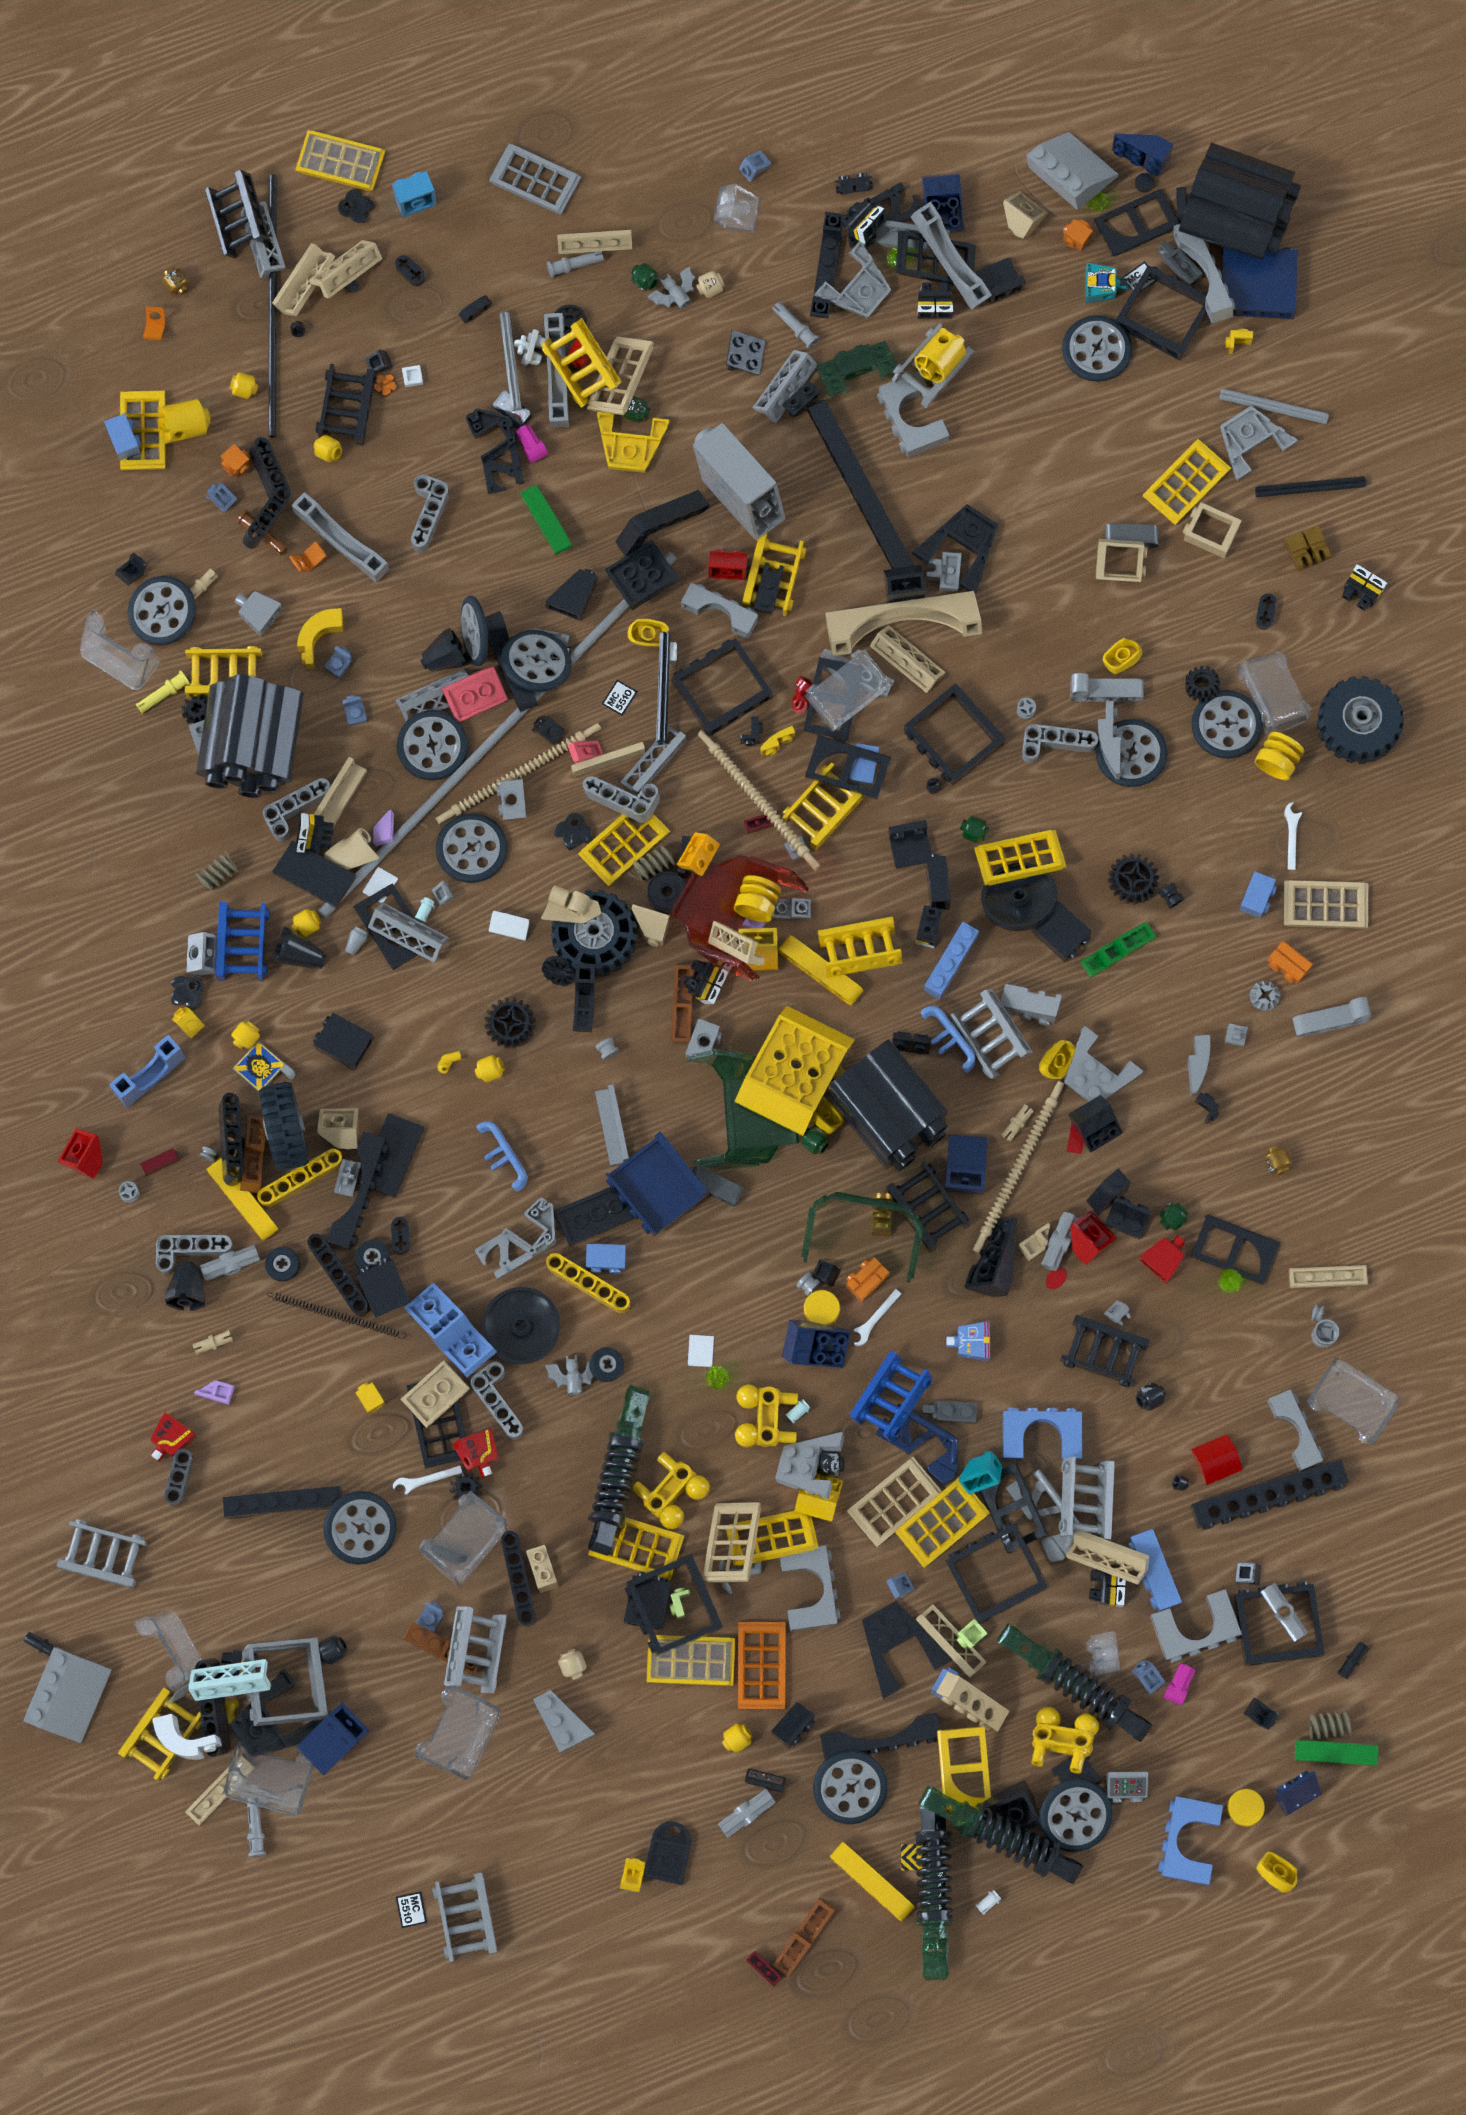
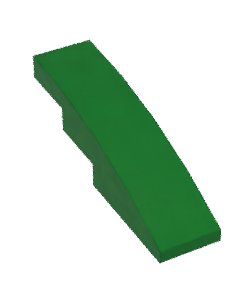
M535 484L520 492L522 500L528 507L531 516L555 555L571 548L572 544L537 485Z
M1144 922L1117 937L1113 942L1100 948L1096 953L1083 959L1080 964L1088 976L1092 978L1156 939V935L1148 923Z
M1296 1740L1295 1761L1378 1766L1379 1746Z

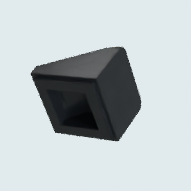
M379 349L365 358L369 369L375 370V374L393 367L387 352Z
M819 1260L812 1277L833 1287L839 1276L840 1269L833 1264Z
M1237 1562L1236 1582L1259 1585L1261 1565Z

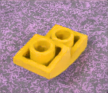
M793 726L785 728L770 737L760 747L761 756H773L779 751V743L786 744L791 742L795 738Z

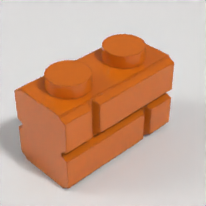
M1284 940L1267 960L1269 966L1276 972L1278 970L1284 974V978L1291 984L1293 982L1298 984L1313 965V963Z
M875 1257L871 1260L867 1258L860 1265L862 1269L857 1274L855 1272L851 1273L846 1279L848 1281L846 1287L860 1302L868 1298L890 1276L889 1271Z

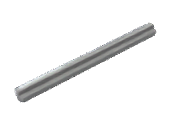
M502 312L500 313L511 409L512 411L521 410L510 313Z
M1221 389L1219 396L1221 400L1326 424L1329 418V414L1228 389Z

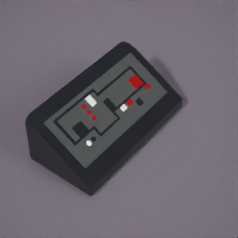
M505 389L492 405L500 414L508 416L518 429L532 418V413L523 404H521V410L512 411L510 393Z
M749 1768L744 1782L782 1793L786 1778Z

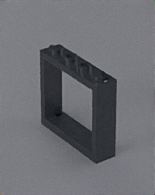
M1148 265L1116 318L1115 323L1121 324L1128 334L1180 361L1207 315L1205 309L1207 294L1204 292L1200 293L1193 286L1183 284L1176 277L1168 276L1162 273L1159 268ZM1148 277L1203 306L1180 345L1125 317Z
M736 638L732 641L730 639L722 643V647L717 650H710L705 654L706 657L701 660L696 659L692 661L688 668L684 670L679 669L672 677V683L709 737L772 699V691ZM735 649L762 691L709 723L682 681Z
M956 683L904 725V734L907 736V739L910 742L913 740L917 745L916 749L921 755L925 754L929 758V764L934 769L937 768L942 773L941 777L943 780L950 782L953 786L1005 743V737ZM951 696L993 741L955 773L914 728V726Z
M1011 1522L1000 1527L1002 1531L996 1534L991 1532L983 1536V1541L979 1543L974 1541L966 1545V1550L962 1552L957 1550L949 1554V1559L945 1560L978 1624H982L1050 1588L1017 1524L1012 1525ZM1013 1533L1039 1583L980 1613L955 1563Z
M692 1554L626 1582L627 1587L624 1588L628 1599L632 1598L634 1606H632L633 1612L636 1617H640L643 1635H648L650 1640L647 1643L651 1653H655L656 1656H660L723 1628ZM686 1564L711 1626L661 1647L635 1585Z
M1308 1581L1298 1582L1297 1586L1289 1587V1584L1277 1585L1283 1595L1308 1592L1316 1648L1251 1656L1243 1600L1262 1598L1263 1596L1260 1592L1269 1586L1260 1587L1255 1592H1250V1589H1243L1238 1591L1239 1594H1235L1237 1620L1242 1633L1240 1639L1244 1666L1322 1657L1325 1655L1314 1584H1309Z

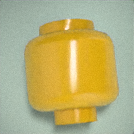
M239 372L236 376L233 375L229 389L232 390L234 396L249 399L252 394H256L258 384L255 383L254 376Z
M323 435L314 442V453L318 458L326 462H333L338 460L342 454L341 444L338 440L328 435Z
M305 909L293 916L294 924L291 926L303 937H307L319 930L321 920L315 910Z
M249 1021L240 1022L231 1034L233 1039H235L233 1044L241 1050L243 1047L251 1049L260 1038L258 1033L260 1030Z
M490 1055L477 1061L475 1074L478 1079L489 1083L501 1078L505 1068L499 1057Z
M736 1723L723 1733L724 1741L722 1743L728 1751L732 1750L735 1753H739L751 1744L753 1735L745 1724Z

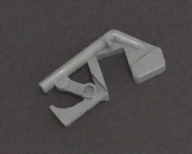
M539 1198L524 1213L528 1220L544 1230L533 1246L505 1228L500 1235L475 1249L476 1254L485 1266L487 1254L491 1249L499 1245V1265L501 1268L493 1272L498 1280L555 1245L556 1228L552 1203H549L544 1198ZM509 1240L526 1252L512 1262L509 1260Z
M1040 1469L1037 1470L1034 1476L1038 1482L1035 1484V1489L1032 1493V1499L1036 1508L1037 1502L1045 1490L1057 1505L1038 1510L1040 1517L1061 1513L1062 1498ZM1017 1481L1006 1488L1015 1501L1023 1498ZM1028 1506L1022 1507L1021 1510L1026 1515L1028 1521L1033 1520ZM1073 1514V1523H1079L1078 1519ZM1073 1531L1071 1536L1060 1537V1534L1041 1539L1040 1544L1048 1562L1064 1561L1067 1552L1074 1542V1533L1076 1531Z

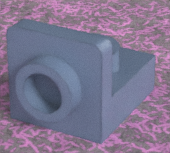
M759 150L745 157L739 170L750 182L755 178L756 174L768 169L772 163Z
M213 483L207 489L208 493L205 495L222 512H225L237 500L223 483Z
M336 646L334 654L325 664L324 669L340 679L353 660L349 650Z
M351 695L343 700V705L349 727L366 723L367 718L361 696Z
M906 1572L886 1581L895 1599L898 1597L902 1598L915 1590Z
M434 1601L431 1604L426 1602L425 1608L416 1624L434 1633L445 1614L441 1610L443 1606Z
M1148 1660L1139 1662L1135 1669L1131 1671L1149 1694L1166 1683L1156 1667Z

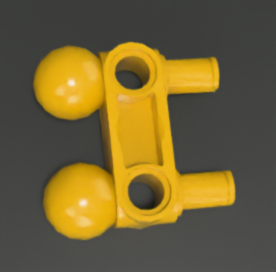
M750 1384L739 1388L736 1395L739 1405L746 1409L757 1406V1425L743 1423L736 1429L735 1439L739 1445L748 1448L754 1445L770 1447L776 1446L778 1443H796V1432L779 1431L778 1406L780 1404L797 1405L798 1393H783L778 1388L770 1386L757 1388ZM770 1393L773 1396V1401L766 1402L763 1399V1394ZM769 1432L772 1439L765 1441L762 1438V1433Z
M663 1452L657 1461L669 1470V1474L652 1492L639 1481L635 1483L632 1491L644 1500L643 1506L651 1514L659 1518L664 1527L675 1529L683 1523L684 1513L680 1507L672 1504L685 1490L690 1498L696 1500L703 1499L709 1493L710 1484L705 1477L697 1475L688 1465L682 1461L676 1462L667 1453ZM681 1471L688 1472V1476L685 1479L678 1478V1474ZM660 1500L662 1501L661 1507L653 1508V1502Z
M1044 1707L1040 1709L1036 1715L1037 1726L1033 1730L1032 1745L1035 1749L1031 1761L1032 1765L1042 1767L1046 1751L1073 1755L1070 1771L1077 1774L1081 1773L1084 1759L1093 1751V1739L1099 1730L1098 1719L1094 1715L1085 1713L1077 1717L1074 1729L1060 1727L1061 1716L1055 1708ZM1043 1735H1047V1736H1048V1737L1045 1738V1739H1040V1737L1043 1736ZM1080 1742H1086L1083 1746L1078 1745Z

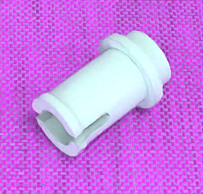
M424 897L420 901L422 904L415 919L426 923L431 909L435 907V902Z
M803 1399L798 1401V1404L785 1415L794 1424L803 1414L809 1413L808 1410L811 1407Z

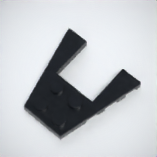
M966 504L948 522L915 549L912 555L928 564L947 535L977 555V558L959 584L968 592L974 591L976 594L998 524Z
M897 1601L862 1620L883 1699L901 1689L882 1654L916 1636L934 1670L952 1661L948 1654Z
M285 1668L270 1682V1690L259 1693L262 1718L271 1717L264 1704L295 1686ZM250 1703L229 1724V1727L251 1759L299 1745L320 1722L319 1720H312L284 1737L276 1724L254 1726V1721L250 1719V1709H252Z

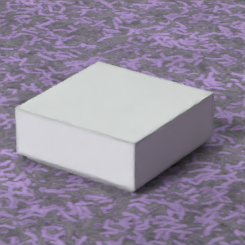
M420 365L402 368L405 388L423 385Z
M670 642L669 666H676L677 644L676 642Z

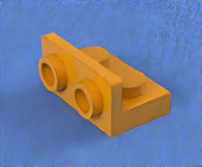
M695 832L677 865L682 869L692 870L699 876H703L720 844L708 834Z

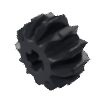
M199 694L197 699H195L194 695H191V701L185 699L186 705H183L181 709L184 711L182 716L187 718L186 722L188 724L191 722L194 724L205 719L207 697L202 699V695ZM196 708H199V713H196Z
M462 1472L463 1478L460 1479L458 1475H455L458 1482L451 1481L450 1484L456 1488H451L450 1493H456L453 1496L454 1500L460 1497L459 1504L462 1505L466 1499L467 1505H471V1498L475 1502L478 1501L475 1494L482 1496V1492L477 1489L483 1488V1485L480 1483L476 1484L480 1478L475 1477L473 1479L474 1474L470 1472L468 1477H466L465 1472ZM463 1485H466V1486L471 1485L472 1487H469V1488H470V1492H467V1491H463V1492H462V1491H461V1490H463V1487H462V1486H463Z

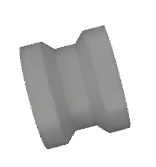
M1023 698L1018 702L1017 715L1024 720L1031 719L1035 714L1036 704L1031 698Z
M613 1038L605 1039L596 1045L597 1051H600L602 1054V1060H608L620 1052L618 1047L614 1046Z
M127 1181L119 1187V1195L123 1201L133 1203L139 1198L140 1192L135 1183Z
M808 1271L800 1279L796 1287L803 1289L805 1294L809 1296L819 1285L820 1281L814 1279Z

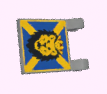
M259 1041L232 1068L258 1092L263 1086H268L281 1071L291 1080L296 1076L289 1066Z

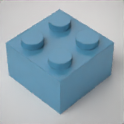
M427 171L423 173L417 172L410 178H402L392 184L394 198L402 218L437 205L435 190Z

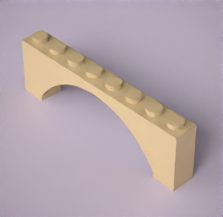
M974 591L825 613L833 656L851 654L852 648L865 635L881 626L898 621L926 620L937 622L956 629L963 634V637L982 634L981 617Z

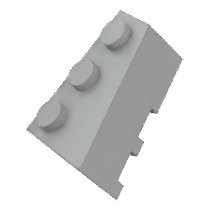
M1005 984L1001 1003L1009 1016L1015 1014L1026 1021H1031L1032 1019L1039 1021L1038 1023L1043 1026H1054L1062 995L1056 994V997L1045 996L1046 992L1039 991L1038 994L1029 991L1028 988Z
M551 1690L533 1699L560 1754L596 1736Z

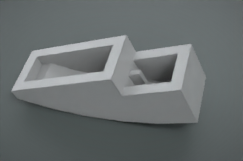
M1210 1035L1194 1036L1193 1039L1194 1055H1189L1187 1059L1191 1097H1195L1207 1071L1210 1056Z

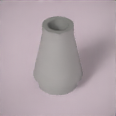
M355 926L353 930L351 929L344 951L355 955L368 939L369 933Z

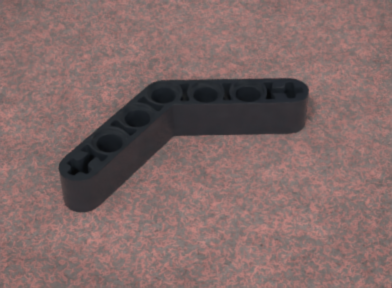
M264 437L257 438L249 451L269 498L243 537V544L250 549H254L259 545L291 498L290 488L272 446Z

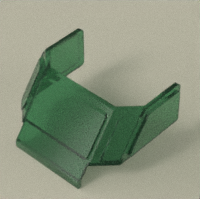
M712 1049L687 1057V1062L712 1065L723 1081L728 1150L725 1155L695 1160V1165L723 1170L759 1167L760 1164L770 1162L778 1146L799 1143L798 1133L735 1102L742 1083L756 1058L755 1056L746 1053Z
M835 1192L828 1196L826 1194L814 1201L813 1207L809 1208L801 1257L804 1258L803 1263H807L817 1211L837 1201L900 1213L908 1219L916 1229L906 1282L910 1283L911 1278L914 1279L923 1229L920 1228L921 1221L913 1211L910 1212L907 1207H904V1204L842 1192Z

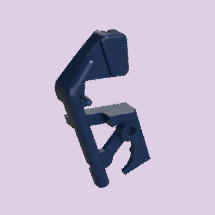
M913 1411L902 1426L900 1439L894 1438L893 1442H890L883 1435L885 1430L880 1427L878 1428L875 1435L903 1450L907 1455L911 1454L933 1436H936L947 1452L928 1465L927 1471L942 1485H947L956 1478L958 1439L953 1434ZM914 1421L928 1429V1431L911 1443L910 1423Z

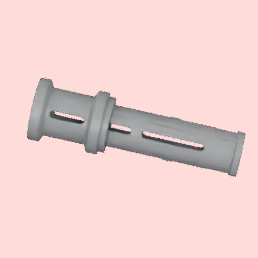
M602 251L591 252L570 259L563 257L561 260L552 263L548 261L549 275L551 278H554V275L568 274L572 269L603 262Z
M781 301L775 304L777 308L773 307L772 310L795 332V337L801 339L806 344L807 349H812L819 342L820 337L818 335L815 336L809 330V326L802 324Z
M247 1796L249 1823L247 1840L250 1844L248 1857L266 1856L263 1845L265 1835L261 1830L259 1796Z

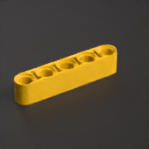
M789 935L778 949V952L850 1006L854 1004L864 991L845 974L827 978L825 963L828 962L792 935Z
M330 1149L310 1160L307 1165L299 1167L265 1186L258 1192L260 1204L265 1208H271L339 1169L343 1159L341 1152L337 1149ZM337 1155L339 1160L336 1163L329 1162L331 1156ZM315 1165L322 1166L320 1172L315 1173L312 1171ZM303 1174L306 1176L305 1180L301 1183L296 1182V1177ZM282 1184L289 1186L286 1192L279 1191V1187ZM265 1194L272 1195L271 1200L268 1202L262 1201V1197Z
M222 1157L206 1169L263 1242L279 1230L251 1193L240 1191V1182L236 1186H229L224 1182Z
M553 1253L547 1257V1268L551 1273L618 1313H625L629 1310L630 1299L623 1292L560 1254ZM554 1259H558L561 1262L557 1268L550 1266L551 1261ZM570 1269L577 1271V1275L573 1278L566 1275ZM586 1279H591L594 1284L592 1287L587 1288L583 1285V1282ZM603 1289L610 1291V1295L606 1298L599 1295ZM619 1299H624L627 1304L625 1307L620 1308L616 1305V1302Z
M841 1842L829 1856L899 1921L903 1922L914 1910L915 1906L844 1842Z

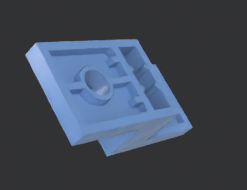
M434 1282L404 1307L411 1317L428 1333L436 1346L466 1377L470 1376L496 1353V1350L472 1326L464 1313ZM430 1305H434L431 1310H427ZM474 1349L470 1355H466L469 1350Z

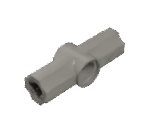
M1063 1212L1058 1226L1048 1243L1049 1247L1041 1266L1051 1271H1057L1063 1254L1066 1253L1072 1239L1070 1225L1078 1220V1217L1071 1213Z
M255 1245L236 1252L224 1253L218 1259L200 1265V1268L207 1282L222 1275L235 1274L241 1268L259 1262L260 1258Z
M1275 1583L1260 1592L1274 1612L1275 1618L1280 1621L1293 1642L1308 1633L1294 1612L1293 1606L1287 1602ZM1280 1608H1287L1289 1616L1282 1617L1279 1613Z
M764 1789L750 1801L747 1800L737 1807L718 1826L725 1836L729 1838L742 1827H746L760 1817L761 1813L776 1802L769 1792Z

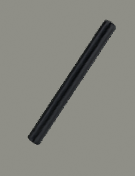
M1364 476L1257 486L1255 487L1256 497L1362 488L1366 486V479Z
M670 632L660 633L657 743H666Z

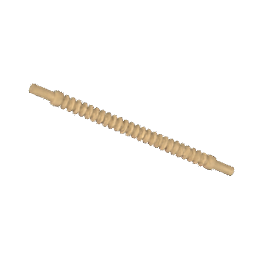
M596 723L582 732L578 731L574 737L571 736V739L566 738V742L561 741V745L553 746L552 750L548 749L547 753L543 752V755H538L537 759L534 757L533 761L529 760L528 764L524 763L525 766H520V769L515 768V772L510 771L511 774H506V777L502 776L501 780L522 779V775L526 776V773H531L532 769L536 770V767L540 768L541 764L545 765L546 761L550 762L551 758L554 760L555 756L559 757L560 753L564 754L563 751H568L567 745L570 743L586 741L585 738L601 730L600 725ZM497 779V782H492L491 786L483 787L482 791L478 790V793H473L472 797L469 795L468 799L464 798V802L459 801V804L452 805L450 810L436 817V821L438 824H441L454 815L459 816L463 810L466 811V808L470 809L471 805L475 806V803H480L481 799L485 800V797L489 798L490 794L494 795V792H497L496 785H500L501 780Z
M701 730L698 736L709 747V752L714 754L715 758H718L717 761L721 762L722 766L724 765V769H728L727 773H731L734 781H738L737 784L741 785V789H744L747 796H751L754 804H758L757 807L761 808V812L768 816L767 819L771 820L772 824L774 823V827H778L777 831H781V835H785L784 839H788L787 842L791 843V847H795L794 850L798 851L797 854L804 858L815 871L819 869L820 864L809 853V848L803 846L804 843L800 842V838H797L796 834L793 835L794 831H790L787 823H783L784 820L780 819V815H776L777 811H773L774 808L770 807V803H767L766 799L763 800L764 796H760L759 791L756 792L757 788H753L754 785L750 784V780H746L747 777L743 776L744 773L740 772L736 764L733 765L734 762L730 761V757H726L727 753H723L724 750L720 749V745L717 742L714 743L708 734Z
M1058 1081L1050 1097H1047L1046 1105L1043 1106L1044 1110H1041V1115H1038L1039 1120H1035L1036 1125H1033L1034 1129L1030 1130L1029 1139H1026L1027 1143L1023 1144L1024 1149H1021L1022 1153L1018 1154L1019 1159L1017 1158V1163L1013 1164L1014 1168H1011L1012 1173L1008 1174L1010 1177L1006 1178L1007 1183H1004L1005 1187H1002V1192H999L1000 1197L996 1198L998 1201L994 1202L995 1207H991L993 1211L989 1212L990 1216L986 1217L988 1221H985V1226H982L980 1229L981 1234L973 1251L980 1253L987 1237L991 1236L992 1228H995L994 1223H997L996 1219L1000 1218L999 1214H1002L1001 1209L1005 1208L1003 1205L1007 1204L1006 1199L1010 1198L1008 1195L1012 1194L1013 1185H1016V1180H1019L1018 1175H1022L1021 1170H1024L1023 1166L1027 1165L1028 1156L1032 1155L1030 1152L1034 1151L1033 1146H1036L1035 1142L1039 1141L1038 1136H1041L1040 1132L1044 1131L1043 1127H1046L1045 1122H1048L1047 1118L1051 1117L1050 1112H1053V1108L1058 1103L1057 1099L1065 1085L1064 1083Z

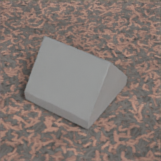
M441 881L432 889L439 906L455 900L448 883L445 881Z

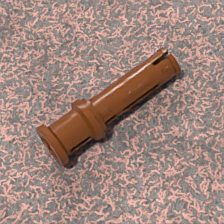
M245 510L240 514L236 522L248 529L255 518L249 514L248 510ZM269 531L262 539L279 556H282L288 549Z

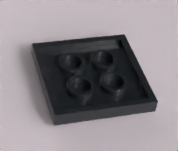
M653 540L648 541L605 569L607 575L632 611L680 581Z

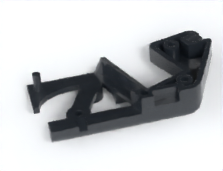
M902 182L871 199L869 197L864 199L861 203L863 204L865 201H868L872 207L877 208V204L889 198L892 213L890 216L886 214V219L901 223L910 219L912 214L922 207L916 196L913 195L912 206L901 214L899 192L905 189ZM850 207L847 214L853 216L852 207ZM848 234L849 247L853 249L859 240ZM874 234L873 237L866 244H864V247L866 249L876 241L877 235Z
M476 408L473 413L466 416L474 438L477 439L498 425L507 438L481 456L488 494L506 491V487H500L494 481L492 473L495 472L505 473L510 477L515 476L517 485L524 484L512 420L508 416ZM510 448L513 465L507 466L494 461L495 458L501 457L500 454Z

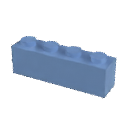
M962 922L924 985V992L941 1000L979 935L977 929Z
M1153 1529L1130 1537L1128 1547L1149 1556L1148 1570L1142 1582L1146 1591L1149 1590L1152 1598H1150L1153 1609L1157 1608V1611L1160 1612L1180 1605L1182 1601Z

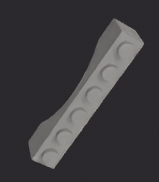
M929 202L915 211L911 216L912 220L970 309L976 308L992 296L982 279L968 267L955 249L933 204Z
M1180 224L1175 225L1173 237L1178 248L1193 258L1207 275L1209 291L1206 296L1205 309L1211 323L1233 317L1235 303L1233 298L1228 296V287L1226 283L1223 284L1220 269L1215 267L1216 261L1214 255L1209 253L1208 242L1179 232Z
M563 313L544 314L545 340L550 338L552 342H555L565 336ZM563 345L557 350L560 353L561 357L565 358L566 349L565 345ZM547 356L551 428L570 427L568 388L551 359Z
M305 492L292 504L293 512L373 581L377 583L389 571L388 563L382 557L346 532Z

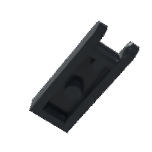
M765 562L754 610L773 614L784 566L780 565L779 571L775 572L768 570L769 563Z

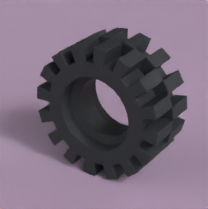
M1200 666V669L1195 667L1194 672L1190 670L1189 675H1186V693L1194 701L1198 698L1199 702H1202V699L1208 702V698L1213 700L1214 695H1218L1220 680L1218 673H1215L1213 668L1210 671L1208 666H1206V669H1203V666ZM1198 681H1207L1210 683L1209 686L1203 688L1198 687L1195 684Z

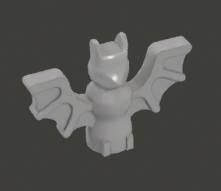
M690 267L680 273L682 279L681 286L676 285L675 280L667 274V278L664 280L660 279L664 288L669 291V295L655 290L648 296V300H652L655 306L665 305L668 309L673 303H676L680 309L688 306L691 299L686 294L694 291L692 282L695 280V276L690 272Z
M575 1355V1359H568V1356H566V1369L568 1371L566 1375L561 1373L557 1364L545 1365V1369L548 1372L547 1378L554 1380L558 1388L566 1385L568 1395L582 1394L581 1384L590 1385L591 1379L594 1377L590 1371L589 1362L586 1364L583 1374L578 1372L577 1355Z

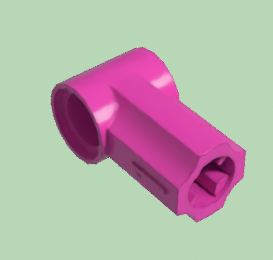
M530 424L524 425L516 431V435L525 448V454L531 464L548 456L546 447L541 440H538Z
M1180 1663L1163 1698L1181 1706L1196 1670Z

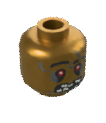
M171 267L162 274V284L170 294L178 293L181 295L188 290L189 279L182 269Z
M1274 1146L1267 1150L1268 1153L1264 1156V1162L1271 1174L1279 1176L1290 1170L1289 1167L1292 1165V1160L1285 1148Z

